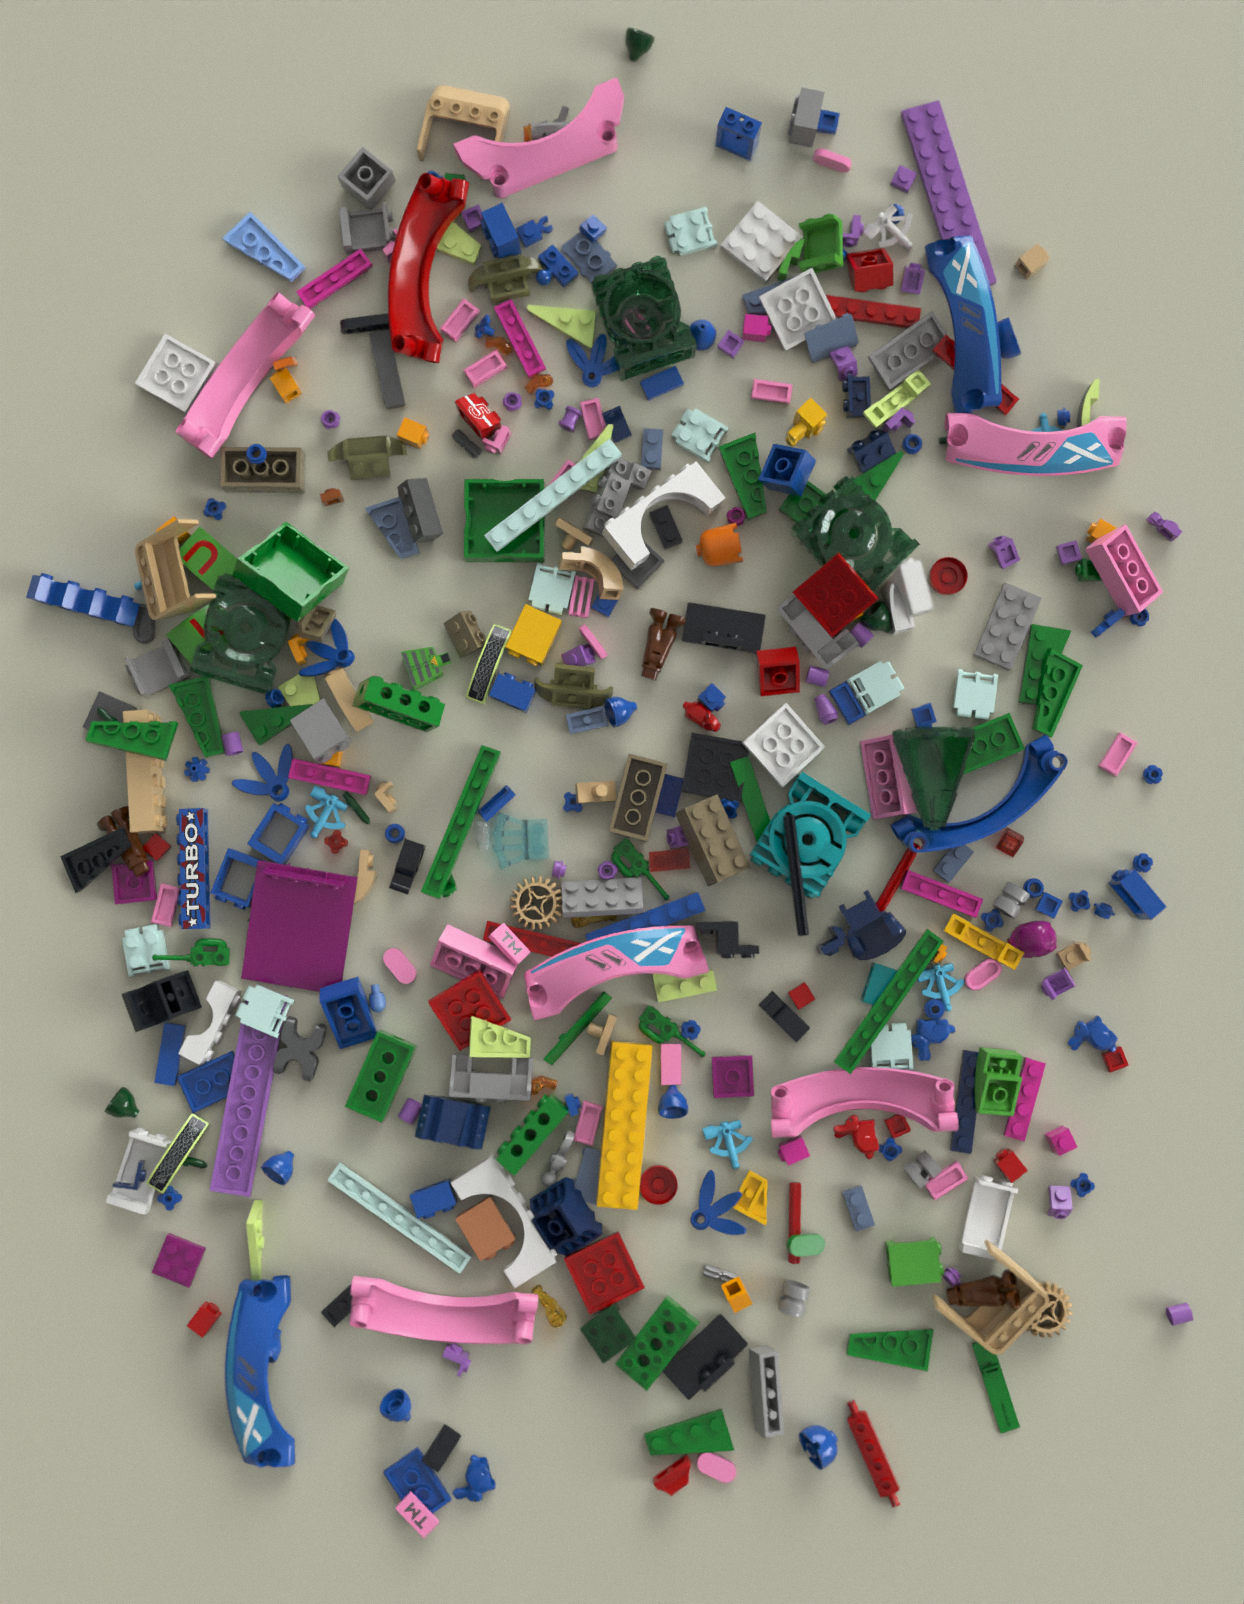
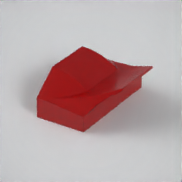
M685 1454L653 1477V1483L657 1490H663L672 1496L689 1484V1471L691 1467L689 1456Z

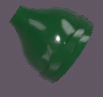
M628 27L625 44L629 52V60L637 62L642 55L651 49L655 37L638 29Z
M881 600L870 606L860 619V622L868 629L889 633L892 630L890 611Z
M124 1086L120 1088L104 1110L108 1115L117 1118H135L140 1112L136 1106L133 1094Z

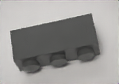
M427 478L405 480L397 488L413 542L434 541L443 534Z

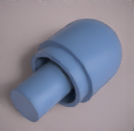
M379 984L371 985L372 994L369 995L370 1007L374 1012H382L386 1007L385 995L383 992H380Z

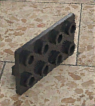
M690 602L687 604L686 622L682 635L683 642L757 653L756 651L761 650L765 614Z
M719 1314L672 1358L662 1372L690 1400L701 1389L706 1392L735 1364L734 1358L748 1343L722 1314Z

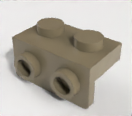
M316 606L301 620L296 622L299 637L322 643L336 617V610Z
M471 611L460 612L443 623L460 658H465L479 648L484 647L486 637L480 630L477 619Z

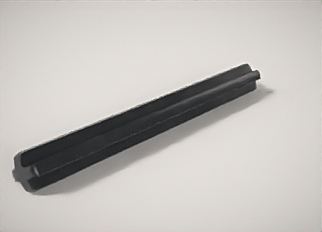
M785 815L783 819L797 935L807 936L809 930L795 816Z

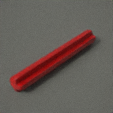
M913 842V846L916 849H920V846ZM908 848L876 902L881 912L886 910L917 853L910 852Z
M790 1182L789 1238L792 1235L801 1234V1183ZM788 1252V1262L799 1264L800 1257L791 1255Z

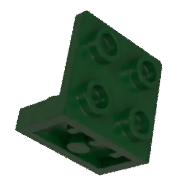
M617 1303L609 1306L580 1328L602 1363H606L636 1340V1336L619 1313L620 1308Z

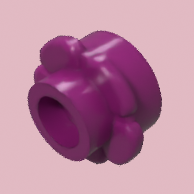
M734 507L727 512L726 517L729 524L736 523L737 526H741L744 523V519H746V514L741 508Z

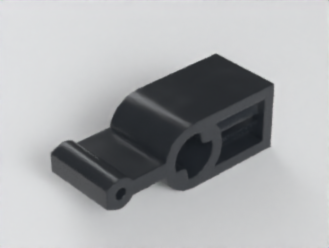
M405 839L389 886L390 889L409 894L426 848L425 845Z
M773 991L758 1004L795 1042H798L810 1029Z

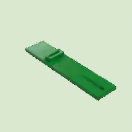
M746 756L730 762L738 789L744 782L741 798L757 842L769 824L770 818L750 758Z
M603 991L566 1034L562 1033L558 1037L560 1041L543 1060L553 1065L609 1003L612 997Z
M978 1342L972 1343L1000 1433L1020 1428L997 1355L990 1353Z

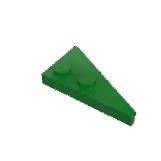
M899 451L840 487L836 494L868 513L904 453Z
M312 704L241 711L239 714L257 744L263 745L291 726L290 720L311 707Z

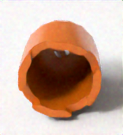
M737 524L723 525L707 529L701 533L696 550L698 557L702 556L706 565L716 567L743 562V557L738 555L739 552H742L739 533H734Z

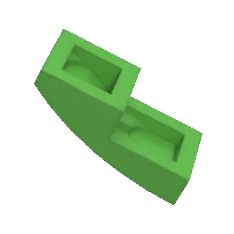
M800 239L787 253L780 267L777 280L783 281L786 279L790 264L798 265L804 244L803 239Z

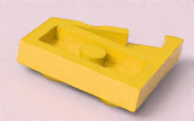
M748 1170L738 1190L742 1193V1197L733 1207L764 1225L767 1223L768 1180Z

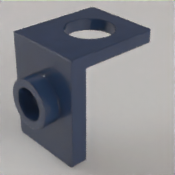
M620 406L602 413L606 425H613L611 437L614 443L632 436Z
M145 1160L138 1162L134 1184L116 1181L112 1187L138 1190L141 1182H145L147 1170H143Z

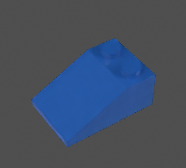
M359 977L320 988V1004L340 1049L375 1038L377 1034L376 1026Z

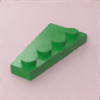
M756 433L719 446L720 454L747 519L751 520L766 514L764 488L758 480L761 468Z

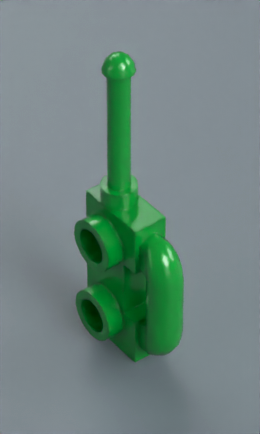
M625 838L613 848L612 862L625 877H633L634 875L638 877L641 873L644 876L646 875L664 897V900H669V894L663 890L650 874L648 869L650 867L648 865L649 862L643 859L642 853L639 854L629 839ZM623 855L632 865L629 869L620 859Z
M203 938L197 940L194 947H191V954H154L152 959L154 961L186 960V962H190V965L198 967V965H202V967H207V965L226 966L229 965L230 948H227L225 941L222 939ZM203 946L218 947L217 951H203Z
M648 1005L638 1018L640 1020V1031L653 1042L659 1044L666 1040L669 1042L673 1036L690 1047L700 1057L705 1056L704 1051L680 1034L677 1027L678 1024L672 1023L669 1017L665 1018L653 1006ZM651 1023L661 1032L657 1035L647 1026Z

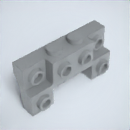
M621 457L607 467L604 474L598 480L597 485L599 487L597 493L591 499L592 506L583 529L604 537L602 535L605 527L604 524L609 519L614 518L615 520L619 516L630 485L639 490L645 489L651 470L635 462L631 463Z
M794 594L777 607V610L791 626L790 631L796 638L800 637L802 639L804 649L808 653L812 652L826 670L859 645V642L848 629H845L835 638L831 637Z
M452 1054L449 1097L474 1098L476 1102H486V1099H494L496 1103H506V1100H531L533 1058H513L512 1073L472 1071L473 1057H469L466 1054Z

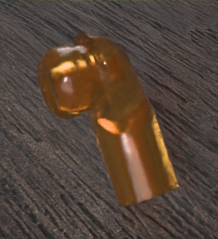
M504 337L485 338L486 348L496 347L504 355H509L512 352V345Z
M536 374L524 388L528 393L532 394L537 387L551 386L553 378L549 374Z
M539 1076L532 1080L531 1094H538V1091L544 1087L555 1090L558 1081L545 1076Z

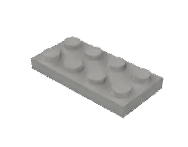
M932 311L867 356L886 389L890 390L937 356L932 350L943 336L947 334Z
M1005 582L973 656L1008 671L1012 670L1041 597Z
M641 877L562 882L563 918L644 913Z

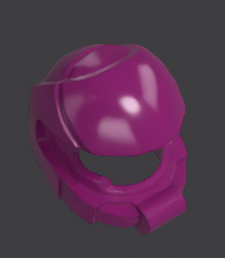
M1031 921L1015 927L1007 942L1023 951L1024 955L1022 957L1024 958L1042 957L1050 954L1057 948V935L1049 922Z

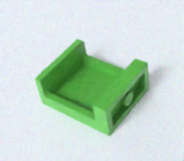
M825 214L821 218H809L805 222L799 223V228L803 230L804 260L799 261V269L805 272L813 268L815 273L843 267L842 220L834 214Z
M930 1237L929 1240L900 1243L885 1241L889 1282L892 1287L941 1282L944 1270L942 1263H939V1255L942 1254L940 1242L937 1243L934 1237Z

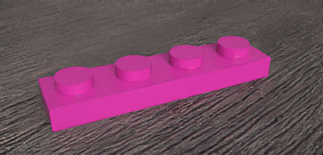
M360 248L296 292L305 306L311 309L373 267L372 263Z
M512 299L495 306L494 310L528 378L545 371L546 367Z
M294 758L292 759L288 776L291 779L367 795L371 780L370 775Z
M910 870L905 874L900 888L974 918H977L983 902L982 898Z
M1024 1058L1020 1072L1022 1082L1014 1116H1008L1004 1136L1025 1142L1046 1063Z

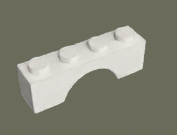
M221 980L214 982L206 998L213 1010L212 1023L204 1033L188 1035L178 1053L179 1055L199 1065L211 1059L214 1052L212 1048L215 1043L217 1044L223 1035L221 1030L224 1025L226 1026L232 1017L230 1012L233 1007L238 1005L241 999L239 996L241 990Z

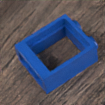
M725 107L718 122L715 146L751 161L759 143L762 122Z
M273 803L247 844L276 863L286 865L311 825L306 823L308 819L297 813L295 816L290 813L291 808L283 803L279 805ZM276 812L300 826L282 854L259 840Z
M228 848L210 893L216 895V900L225 903L227 900L234 902L233 906L245 910L246 907L251 908L254 883L247 900L224 892L222 888L234 859L256 868L257 861L261 859Z
M1120 869L1111 876L1112 880L1108 882L1139 920H1152L1167 907L1135 869H1125L1122 871Z

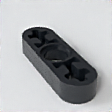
M388 313L346 318L340 321V330L343 334L390 329Z

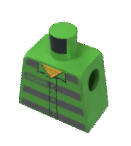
M433 647L401 652L414 690H418L443 676L441 667L451 664L448 652L437 655Z

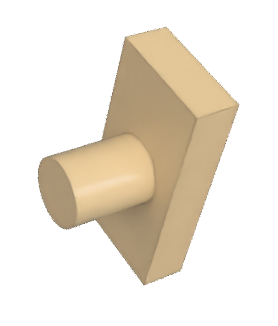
M558 518L555 523L557 527L567 532L561 546L569 551L572 550L577 539L587 545H592L595 540L594 537L563 518Z
M615 781L575 784L576 804L612 802L617 800Z
M609 1013L605 1027L591 1022L589 1024L586 1034L600 1038L596 1050L597 1054L604 1055L617 1018L616 1015Z

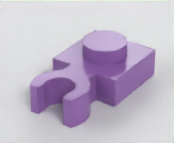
M1155 511L1146 520L1171 542L1182 533L1178 524L1168 519L1164 520Z

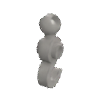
M567 1130L557 1152H552L548 1163L551 1164L550 1168L541 1175V1181L544 1186L550 1187L556 1183L557 1178L555 1174L559 1169L563 1170L567 1162L565 1155L572 1144L575 1133Z

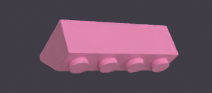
M1126 524L1098 538L1085 549L1117 608H1121L1125 612L1124 616L1140 613L1163 593Z
M891 734L860 741L872 819L918 813L919 809L907 735Z
M447 925L441 935L430 966L460 980L480 969L497 997L502 999L517 969V966L498 947L450 925Z

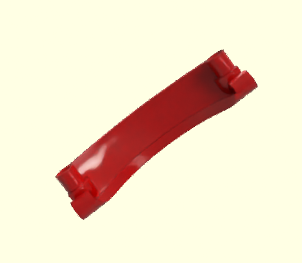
M423 173L419 177L409 199L397 232L389 270L388 318L394 352L426 362L440 363L443 338L436 328L429 304L430 271L435 252L444 233L466 206L469 188L468 181L456 178L449 181L445 178H437L429 173Z

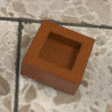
M330 488L325 490V493L320 494L322 503L325 506L344 502L343 494L339 489Z

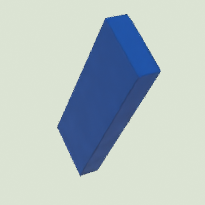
M164 1023L154 1083L176 1085L181 1055L178 1053L183 1045L186 1025Z

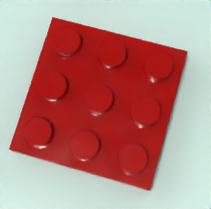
M839 552L792 592L831 637L878 600L874 592Z
M480 969L428 1000L431 1009L459 1051L469 1046L471 1016L499 1026L511 1021L510 1015Z
M619 1231L564 1257L567 1268L590 1315L645 1289Z

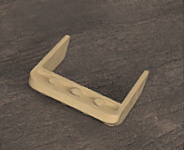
M446 85L436 87L427 103L417 146L419 160H424L434 116L493 128L497 132L495 141L503 142L510 113L509 102L503 97Z
M177 519L145 538L135 547V557L149 616L153 620H163L189 613L216 598V594H194L190 596L188 590V582L185 577L177 540L179 535L198 525V520Z
M986 1240L984 1243L988 1253L1015 1274L1017 1286L1015 1288H1001L999 1290L1009 1291L1018 1289L1020 1293L1019 1309H1010L1006 1302L1000 1307L977 1306L969 1316H962L937 1295H934L932 1298L939 1312L990 1353L999 1355L1004 1353L1048 1307L1049 1297L1026 1270L989 1240Z

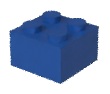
M503 202L482 211V220H480L481 230L485 239L489 241L493 257L500 259L521 254L519 237Z
M773 444L758 480L769 490L802 496L816 460L807 450Z

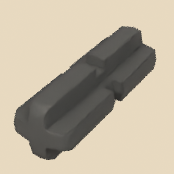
M457 429L452 434V438L461 447H464L473 458L476 459L482 453L481 449L473 441H469V438L460 429Z

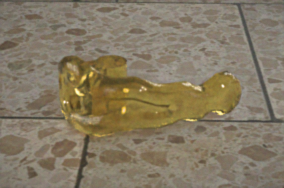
M617 915L571 917V923L575 928H581L590 923L615 921Z
M535 1285L532 1288V1293L538 1295V1299L546 1310L545 1315L550 1325L554 1328L561 1327L567 1318L564 1310L554 1298L542 1290L541 1285Z

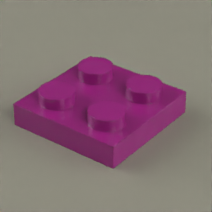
M153 860L147 862L150 870L139 877H136L133 871H129L125 863L111 865L115 905L157 900Z
M752 1055L712 1057L714 1098L754 1096Z
M168 1233L152 1273L189 1288L197 1273L206 1247Z

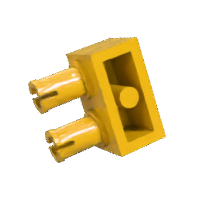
M811 397L796 411L792 422L795 426L787 432L785 441L790 447H794L804 436L808 439L813 435L815 437L818 436L824 429L823 426L826 424L827 413Z

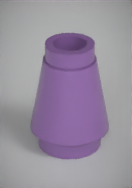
M825 694L814 698L820 722L823 725L835 722L838 719V712Z

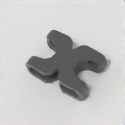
M289 1016L284 1023L281 1033V1040L287 1047L280 1049L276 1053L273 1072L281 1074L286 1070L290 1060H297L303 1066V1080L311 1082L319 1063L318 1056L312 1051L323 1046L327 1027L325 1024L320 1023L314 1027L311 1037L303 1038L297 1032L298 1020L293 1016Z

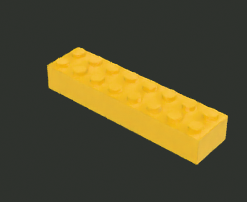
M610 1040L595 1202L597 1207L638 1210L653 1048L651 1044Z

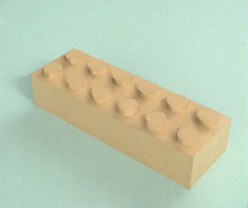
M147 709L123 711L124 723H130V721H138L139 723L159 721L162 723L159 714ZM125 752L130 832L139 834L166 832L165 827H168V818L165 815L164 808L167 806L166 796H163V788H165L166 782L165 777L162 776L164 761Z

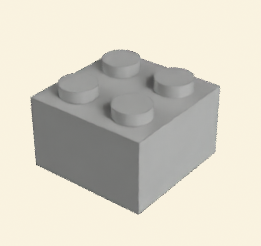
M801 87L800 95L796 94L788 135H791L790 143L813 147L825 92Z
M364 147L358 151L337 176L341 187L369 209H373L396 182L393 171Z

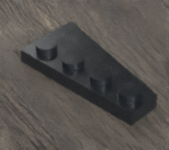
M124 828L117 829L60 856L75 893L81 892L131 847Z

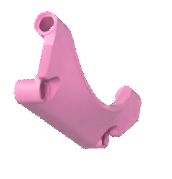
M617 78L596 85L588 103L573 121L559 131L538 140L522 143H503L474 135L454 143L453 146L463 166L481 179H489L495 196L505 198L508 195L596 159L613 154L618 148L614 127L620 124L624 94Z

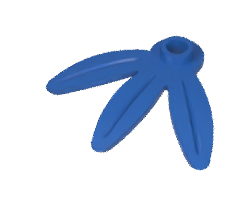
M603 333L594 342L590 361L577 342L572 339L566 341L570 356L576 365L584 371L582 380L588 387L598 386L602 376L618 371L633 358L631 353L616 355L601 364L607 345L606 335ZM590 374H594L596 377L595 379L590 380L588 376Z
M336 618L331 624V633L337 649L320 642L307 641L305 645L311 652L321 658L328 659V661L301 669L299 671L300 676H319L334 670L338 666L346 668L353 663L355 655L351 650H348L346 632Z
M286 744L283 747L277 776L268 761L259 753L253 752L252 759L254 765L266 784L254 780L236 779L232 781V786L248 794L270 795L274 801H284L289 795V787L286 783L289 779L288 776L293 759L291 746ZM279 790H283L280 795H277Z
M709 1170L700 1189L699 1209L694 1211L690 1218L692 1226L697 1230H704L709 1226L718 1232L728 1235L745 1234L746 1228L741 1224L729 1219L717 1218L732 1209L742 1197V1193L740 1191L730 1193L720 1198L711 1206L715 1193V1174L712 1170ZM700 1216L704 1217V1222L702 1224L698 1223V1218Z

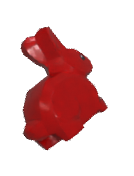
M698 701L683 703V708L685 709L684 716L689 721L706 731L717 732L720 730L721 724L719 720L703 704Z
M852 1115L845 1121L844 1125L833 1127L836 1138L851 1135L853 1145L859 1152L865 1154L868 1160L872 1159L874 1152L879 1150L878 1139L874 1129V1119L859 1121L857 1115Z

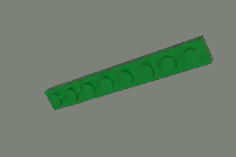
M481 745L421 889V893L441 900L501 755L500 751Z
M928 929L924 931L833 1061L849 1074L854 1071L944 940Z

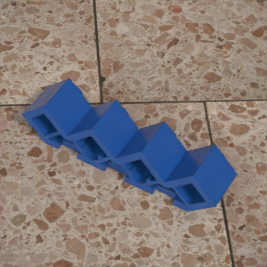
M41 573L40 576H32L26 598L46 605L57 606L68 611L83 613L97 619L112 621L119 625L134 627L140 604L133 602L134 598L122 595L121 598L106 595L107 591L99 588L86 590L80 588L79 583L70 580L67 583L52 580L53 576Z

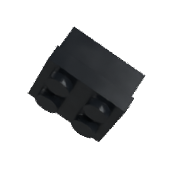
M738 921L696 922V930H700V934H713V930H716V954L721 955V958H734V954H741V958H755L754 954H759L758 945H739Z
M188 970L121 994L135 1032L202 1008Z

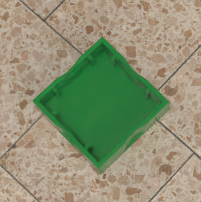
M464 479V508L466 512L464 559L466 562H545V516L498 552L494 550L484 537L486 533L544 490V479H514L509 481Z
M284 522L271 532L263 542L254 545L237 559L233 576L298 622L344 583L349 567L329 552L318 547L306 535L288 522Z

